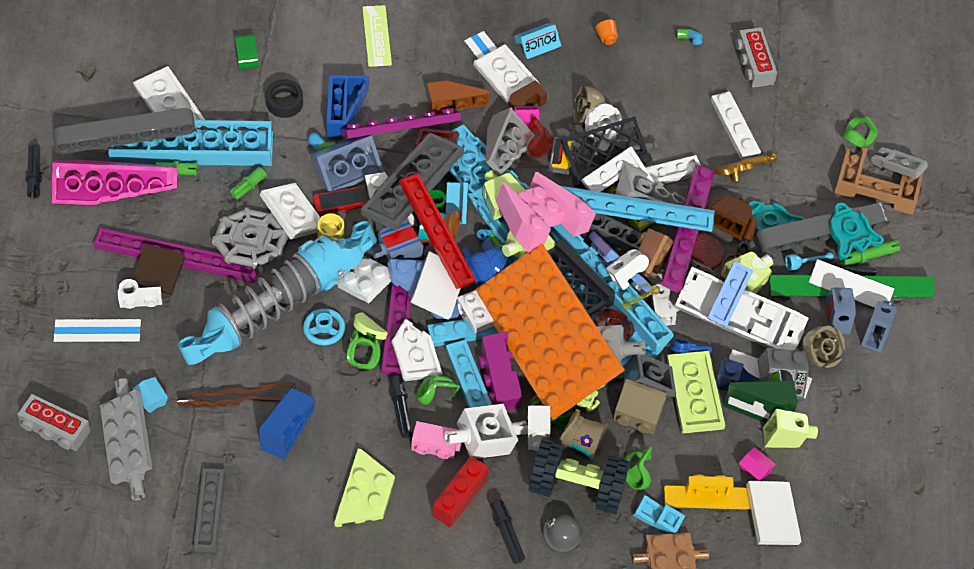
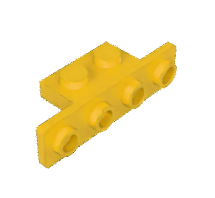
M698 474L689 476L686 486L664 487V503L673 508L751 510L747 488L733 487V477H726L724 475L705 477Z

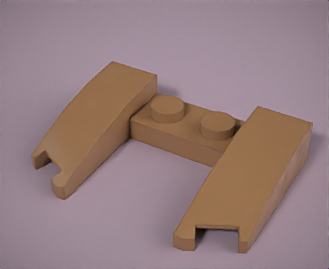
M847 148L834 193L854 198L855 193L893 203V210L913 215L924 172L917 179L902 174L899 185L861 174L868 148H861V154L850 155V149Z

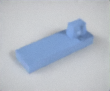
M736 261L733 262L707 319L725 328L727 327L754 270Z

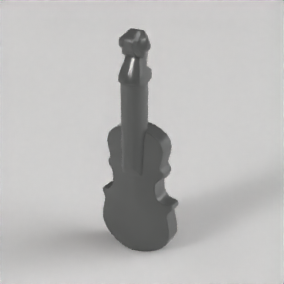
M623 138L617 140L616 144L626 148L628 140ZM598 139L593 141L591 146L595 147ZM602 140L598 149L607 154L611 145ZM657 140L651 143L644 142L647 150L652 148L657 150L660 147V143ZM639 144L630 145L635 152L641 151ZM614 147L610 156L616 157L623 151ZM595 153L592 160L595 163L601 164L605 157Z

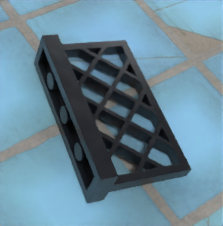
M635 116L561 139L573 175L572 182L574 187L583 184L581 179L607 163L608 159H613L614 157L610 156L614 147L625 151L634 141L639 144L641 152L636 154L644 165L652 161L651 154L647 152ZM626 123H632L634 129L632 135L622 131ZM607 129L617 132L613 141L603 137ZM592 134L599 138L595 147L585 142L588 135ZM620 134L629 139L626 148L616 144ZM574 140L581 144L577 153L569 149L567 142ZM602 140L611 145L607 154L598 149ZM583 146L593 150L589 160L579 155ZM595 153L605 157L602 165L592 162ZM577 158L587 163L583 171L577 172L575 162Z
M562 239L556 241L554 247L548 250L550 256H554L559 261V264L556 265L560 270L572 273V278L565 277L567 282L571 283L572 289L574 284H583L586 287V291H573L577 296L585 297V303H582L585 309H589L587 310L588 314L591 316L604 307L608 309L614 305L616 292ZM587 297L597 298L600 302L596 305L587 304Z

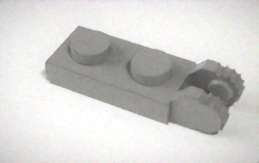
M885 147L878 150V155L875 154L871 157V162L879 168L884 167L917 179L928 168L925 160Z

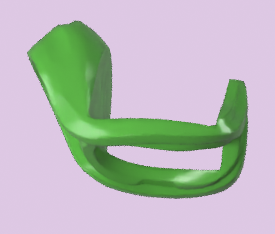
M867 116L855 117L846 126L842 138L860 148H864L874 142L878 132L871 119ZM865 122L870 127V133L866 139L858 131L853 130L857 124Z
M356 329L353 331L352 341L347 349L346 360L354 367L373 369L380 358L378 340L375 339L376 337L373 334L367 332L364 335ZM357 344L372 346V356L368 364H359L354 360Z
M432 375L424 379L417 391L416 397L421 404L428 405L434 398L436 386L450 387L452 397H456L460 386L447 376ZM436 380L449 381V383H447V382H436Z
M651 446L645 448L643 453L631 452L624 458V460L631 461L632 457L640 458L634 466L629 467L626 482L633 489L645 490L651 483L650 474L643 465L645 460L652 458Z

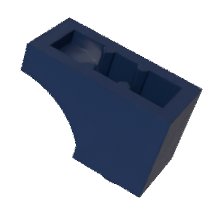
M723 357L716 378V385L718 389L728 391L730 382H760V378L750 374L744 368V364Z

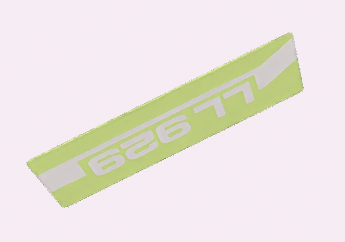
M385 5L364 6L363 17L368 66H391Z

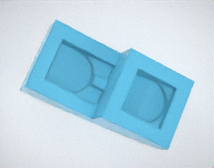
M646 495L641 498L633 513V516L670 534L677 533L685 515L666 504L663 507Z

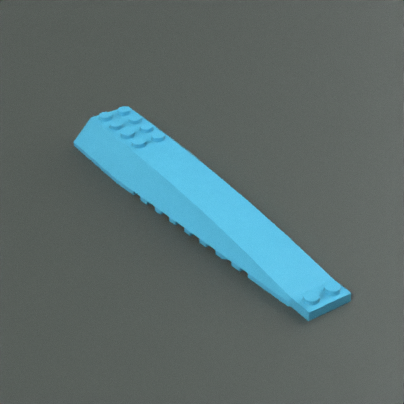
M463 124L441 136L443 139L464 147V154L449 171L458 183H468V198L501 244L505 245L510 228L504 217L493 220L483 196V186L487 182L485 174L493 170L486 163L487 146L479 138L474 137ZM506 169L501 174L510 173L525 190L529 189V186L526 183H522L512 170ZM561 224L550 227L549 236L555 242L562 239L616 292L614 305L608 309L604 307L590 316L595 325H621L624 328L623 338L626 342L644 341L646 349L642 350L646 351V355L656 358L673 338L674 334L630 284L624 290L614 284L606 270L610 264L602 260L598 256V252L593 247H589L580 235L573 237ZM515 255L511 256L514 262L518 260ZM551 256L554 262L559 264V261L554 256ZM560 270L564 277L572 278L570 271ZM574 284L573 290L586 291V287L583 284ZM577 296L581 303H585V297ZM587 297V304L596 305L600 302L597 298ZM627 355L626 358L621 360L622 366L626 364L632 355ZM623 372L615 378H623Z

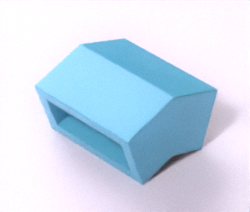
M155 377L144 380L132 388L141 392L143 407L149 413L165 406L168 399Z

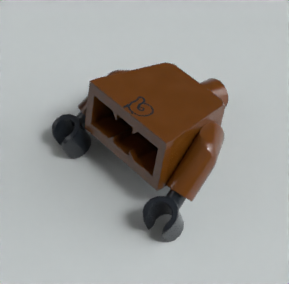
M726 196L722 200L710 201L705 209L715 210L713 227L740 240L743 238L744 240L737 247V253L742 247L748 253L750 251L749 242H752L757 229L755 216L751 214L753 207L748 205L745 199H736L732 196ZM699 230L698 235H701L704 231Z

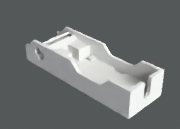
M691 268L685 281V286L681 290L675 304L676 309L764 347L785 350L796 349L804 333L808 317L744 290L725 328L707 319L724 282L696 268ZM694 275H696V276H697V278H696V280H695V281H694V280H692V279H693V277H694ZM760 303L763 304L761 309L758 308ZM789 330L793 332L791 337L787 336Z

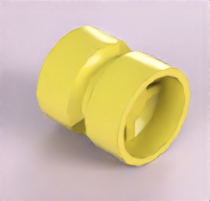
M326 214L319 219L317 225L318 238L322 235H328L337 239H345L344 221L340 216Z

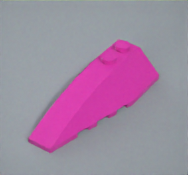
M55 159L52 163V203L96 205L177 188V167Z

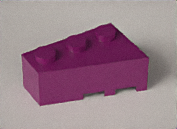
M503 332L482 336L481 355L478 356V364L480 369H484L483 381L485 387L489 386L490 393H488L492 405L504 404L506 410L521 408L522 393L518 376L511 362L513 358L512 351L508 352L506 345L508 333Z

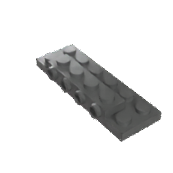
M429 133L415 150L408 154L406 160L397 166L396 171L387 177L380 189L374 192L371 199L362 207L361 214L396 231L414 211L399 181L418 173L428 192H430L464 154V147Z

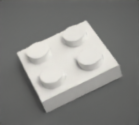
M363 256L358 266L350 269L348 274L338 280V288L370 303L391 282L389 269Z

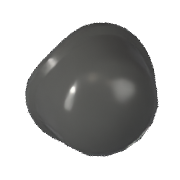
M562 514L552 516L546 521L543 535L546 544L552 550L564 553L573 550L579 544L582 531L574 517Z

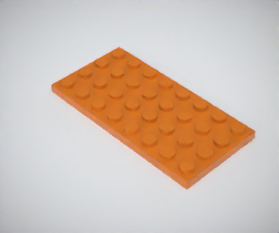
M542 243L536 249L526 253L475 289L493 318V324L499 333H508L506 344L508 349L512 351L513 357L542 404L550 406V417L553 420L625 371Z

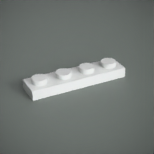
M730 91L712 96L711 102L740 159L744 160L760 156L761 151Z

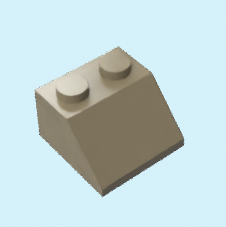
M626 379L615 410L614 421L623 426L636 428L642 433L654 435L663 413L667 393Z

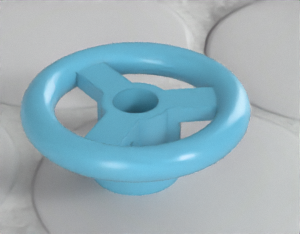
M317 309L311 312L304 320L303 331L312 343L322 346L331 345L342 338L345 332V322L342 316L332 309ZM316 317V327L309 328L310 322ZM332 317H334L339 323L338 331L332 328ZM321 332L328 333L333 337L319 339L313 335Z

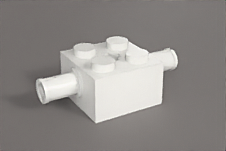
M504 404L466 408L457 421L459 430L445 431L444 439L447 445L464 442L469 456L475 459L507 455L511 453L518 441L516 435H526L528 433V425H525L527 424L526 421L511 423Z

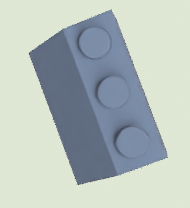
M372 135L350 138L310 154L316 174L327 192L346 189L365 181V175L384 172Z

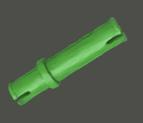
M895 239L882 243L879 247H868L862 254L858 253L855 249L846 260L840 263L842 266L857 262L861 264L868 259L897 253L900 251V245L893 247L899 244Z

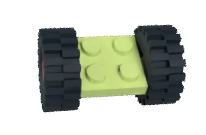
M542 438L533 466L529 492L550 497L556 478L599 489L595 509L617 515L630 461L608 456L604 471L592 464H587V466L579 465V462L573 459L561 460L564 443Z

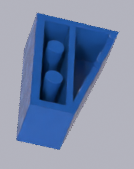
M329 75L327 137L346 138L342 136L341 128H346L347 124L355 122L369 91V76Z
M293 388L287 394H284L281 402L259 428L261 450L284 460L315 410V398Z

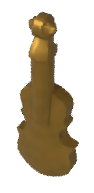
M770 154L769 156L762 155L748 158L736 163L718 166L713 171L715 175L731 174L733 182L740 181L739 171L753 169L754 165L775 162L777 155Z

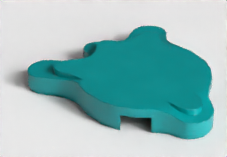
M751 201L748 204L753 207L751 214L755 216L757 222L755 233L765 228L805 220L802 216L789 213L777 203L764 205L765 202Z
M837 203L835 205L829 224L831 236L838 245L837 256L841 260H846L850 256L852 248H855L858 253L862 254L868 246L879 247L884 241L881 235L872 230L869 221L863 213L860 212L858 214L855 211H851L852 208L848 207L845 203Z

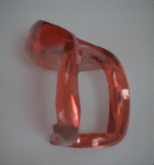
M533 116L528 128L531 131L539 132L530 140L527 151L532 157L540 158L545 156L550 150L553 138L550 132L544 126H541L539 120Z

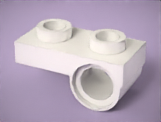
M132 279L123 280L119 284L118 290L120 308L130 309L139 306L154 307L162 305L161 287L138 288L136 281Z
M476 290L457 297L459 313L463 320L467 319L474 333L494 326V320Z

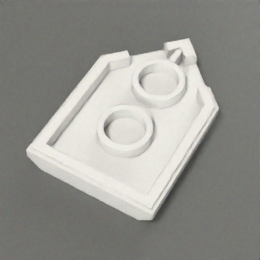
M405 319L392 340L403 380H419L432 375H442L431 336L424 331L421 332L412 326L413 323Z

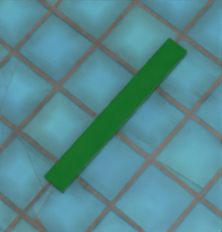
M770 275L769 296L827 297L830 290L809 283L811 275ZM863 276L894 288L892 297L934 298V277Z

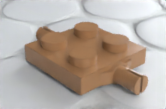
M690 533L646 535V553H633L632 555L633 563L646 562L650 569H696V559H709V550H695Z

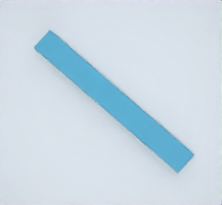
M561 186L583 200L598 214L710 232L713 230L715 210Z

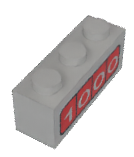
M762 27L740 30L738 38L735 40L736 49L740 51L741 64L745 66L747 81H750L752 88L774 85L777 71Z
M31 394L17 414L23 429L29 432L35 431L43 439L53 440L66 450L72 449L77 452L90 433L88 420Z

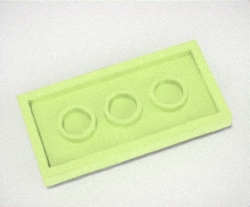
M709 351L667 355V364L672 366L676 388L674 398L682 434L723 430L725 422Z

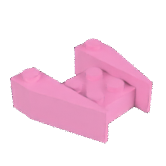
M535 172L529 189L519 193H515L503 182L496 199V203L515 240L527 252L533 251L541 243L545 245L551 230L550 227L561 224L573 237L588 232L596 215L583 200L539 172Z

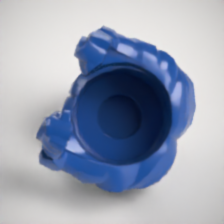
M490 240L481 243L482 250L485 252L473 254L471 247L461 248V253L472 271L478 287L510 265L508 258L503 254L502 247L493 246Z

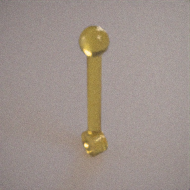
M656 285L652 286L650 291L630 302H624L623 308L630 309L631 305L651 294H658L660 288Z

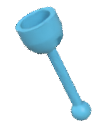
M828 252L826 255L801 259L796 254H789L785 257V265L788 271L799 269L804 262L817 261V259L832 260L834 255Z

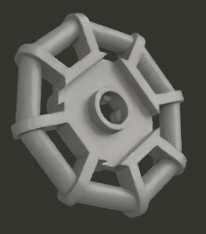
M244 207L242 211L227 217H221L215 236L211 240L212 244L218 248L225 258L224 261L226 263H236L257 269L258 266L274 259H280L283 256L282 252L289 236L272 212L265 213ZM268 225H272L275 230H271V228L269 230ZM227 228L231 229L229 234H224ZM278 238V241H277V244H276V247H275L274 245L271 244V242H272V239ZM224 243H230L232 249L229 251ZM238 253H241V254L250 255L251 258H247V257H243V256H238L237 254H238Z

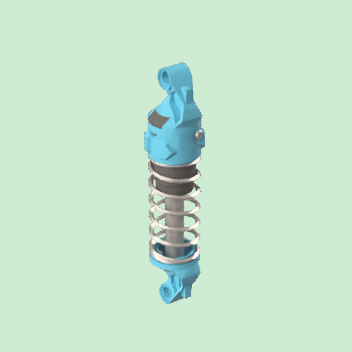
M362 221L354 225L349 239H337L328 235H322L315 241L309 240L298 248V252L293 255L291 262L285 260L284 266L278 271L272 268L270 286L265 279L258 278V283L263 293L257 296L252 288L246 286L245 292L250 301L245 305L236 295H232V301L237 308L233 313L230 314L228 309L220 303L218 307L215 306L210 309L207 314V323L202 337L188 336L178 343V348L188 365L197 364L215 352L236 349L242 344L241 336L246 338L253 337L254 327L264 330L267 327V318L278 321L280 319V309L291 312L294 302L304 303L307 295H316L322 290L328 291L337 285L338 280L348 274L350 269L358 266L364 253L376 244L377 238L370 222ZM281 301L282 303L289 304L290 307L285 308L278 302ZM275 305L277 316L272 317L265 311ZM260 314H262L264 325L262 326L253 321ZM249 323L251 333L247 335L239 328Z

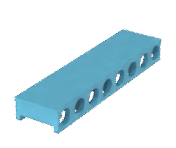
M194 120L196 130L189 135L112 146L108 152L109 161L156 165V162L174 163L175 161H180V163H198V165L272 166L271 121ZM198 126H205V127H207L208 129H207V130H199V129H197V127H198ZM219 126H224V127H227L228 129H227V130H219V129H217V127H219ZM243 126L248 128V130L241 131L237 128ZM266 127L268 130L260 131L257 128Z

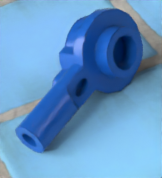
M673 339V343L670 344V349L673 350L674 354L709 351L710 355L712 353L711 346L697 345V343L684 339Z

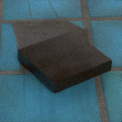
M145 244L132 280L136 281L138 286L144 288L161 287L162 293L172 295L186 257L183 254Z

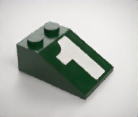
M794 381L730 382L724 401V407L767 423L776 409L795 412L798 404Z

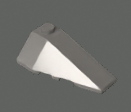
M511 107L494 114L487 128L486 163L498 176L508 169L512 162L518 159L523 152L530 148L534 138V133Z
M625 164L615 195L683 205L684 197L676 192L671 194L663 187L664 184L661 182L654 183L647 178L648 174L644 171Z

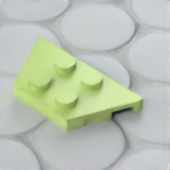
M362 449L357 450L334 522L336 527H341L344 523L355 522L357 524L363 523L366 520L383 519L395 476Z

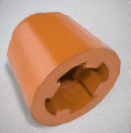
M605 20L595 26V30L602 43L611 45L616 42L618 33L614 20Z

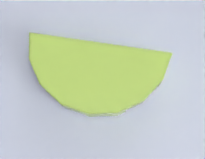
M363 312L355 315L353 325L359 332L364 335L367 332L376 335L375 339H386L388 333Z

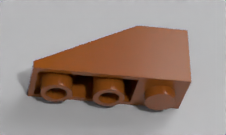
M447 80L427 83L428 103L430 110L435 111V113H441L442 109L445 108L464 110L466 108L489 105L490 91Z

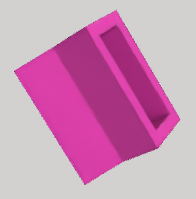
M514 106V112L529 129L539 128L538 106Z
M756 448L748 452L739 462V467L756 481H763L776 465Z

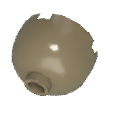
M589 86L580 87L574 102H577V109L573 108L572 111L574 123L585 126L586 116L592 108L606 103L603 94L599 90Z
M832 326L814 327L805 335L802 342V351H806L807 360L812 365L822 368L834 367L842 360L840 357L842 351H845V340L842 333Z

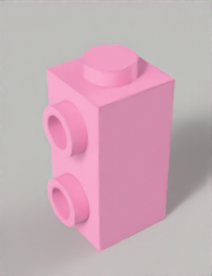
M417 421L412 437L411 450L423 455H437L442 459H454L456 451L460 452L462 443L447 445L444 439L445 431L457 429Z

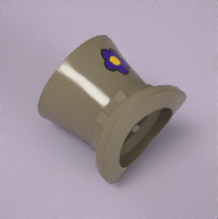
M574 409L569 423L558 442L564 443L563 450L567 447H573L593 460L608 423L584 419V417L579 416L580 411Z

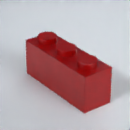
M470 456L433 504L432 516L451 528L488 480L489 467Z

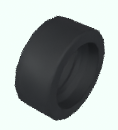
M288 79L277 80L271 83L266 90V107L274 116L281 118L292 117L299 113L303 107V90L295 81ZM281 92H288L295 95L296 100L288 105H281L274 102L273 97Z

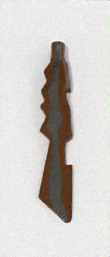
M292 382L259 385L260 389L244 390L243 387H236L216 392H210V390L195 392L188 396H178V405L191 404L198 408L206 405L212 408L218 405L223 407L228 403L240 405L244 399L281 402L284 394H287L291 388L294 389L296 384Z

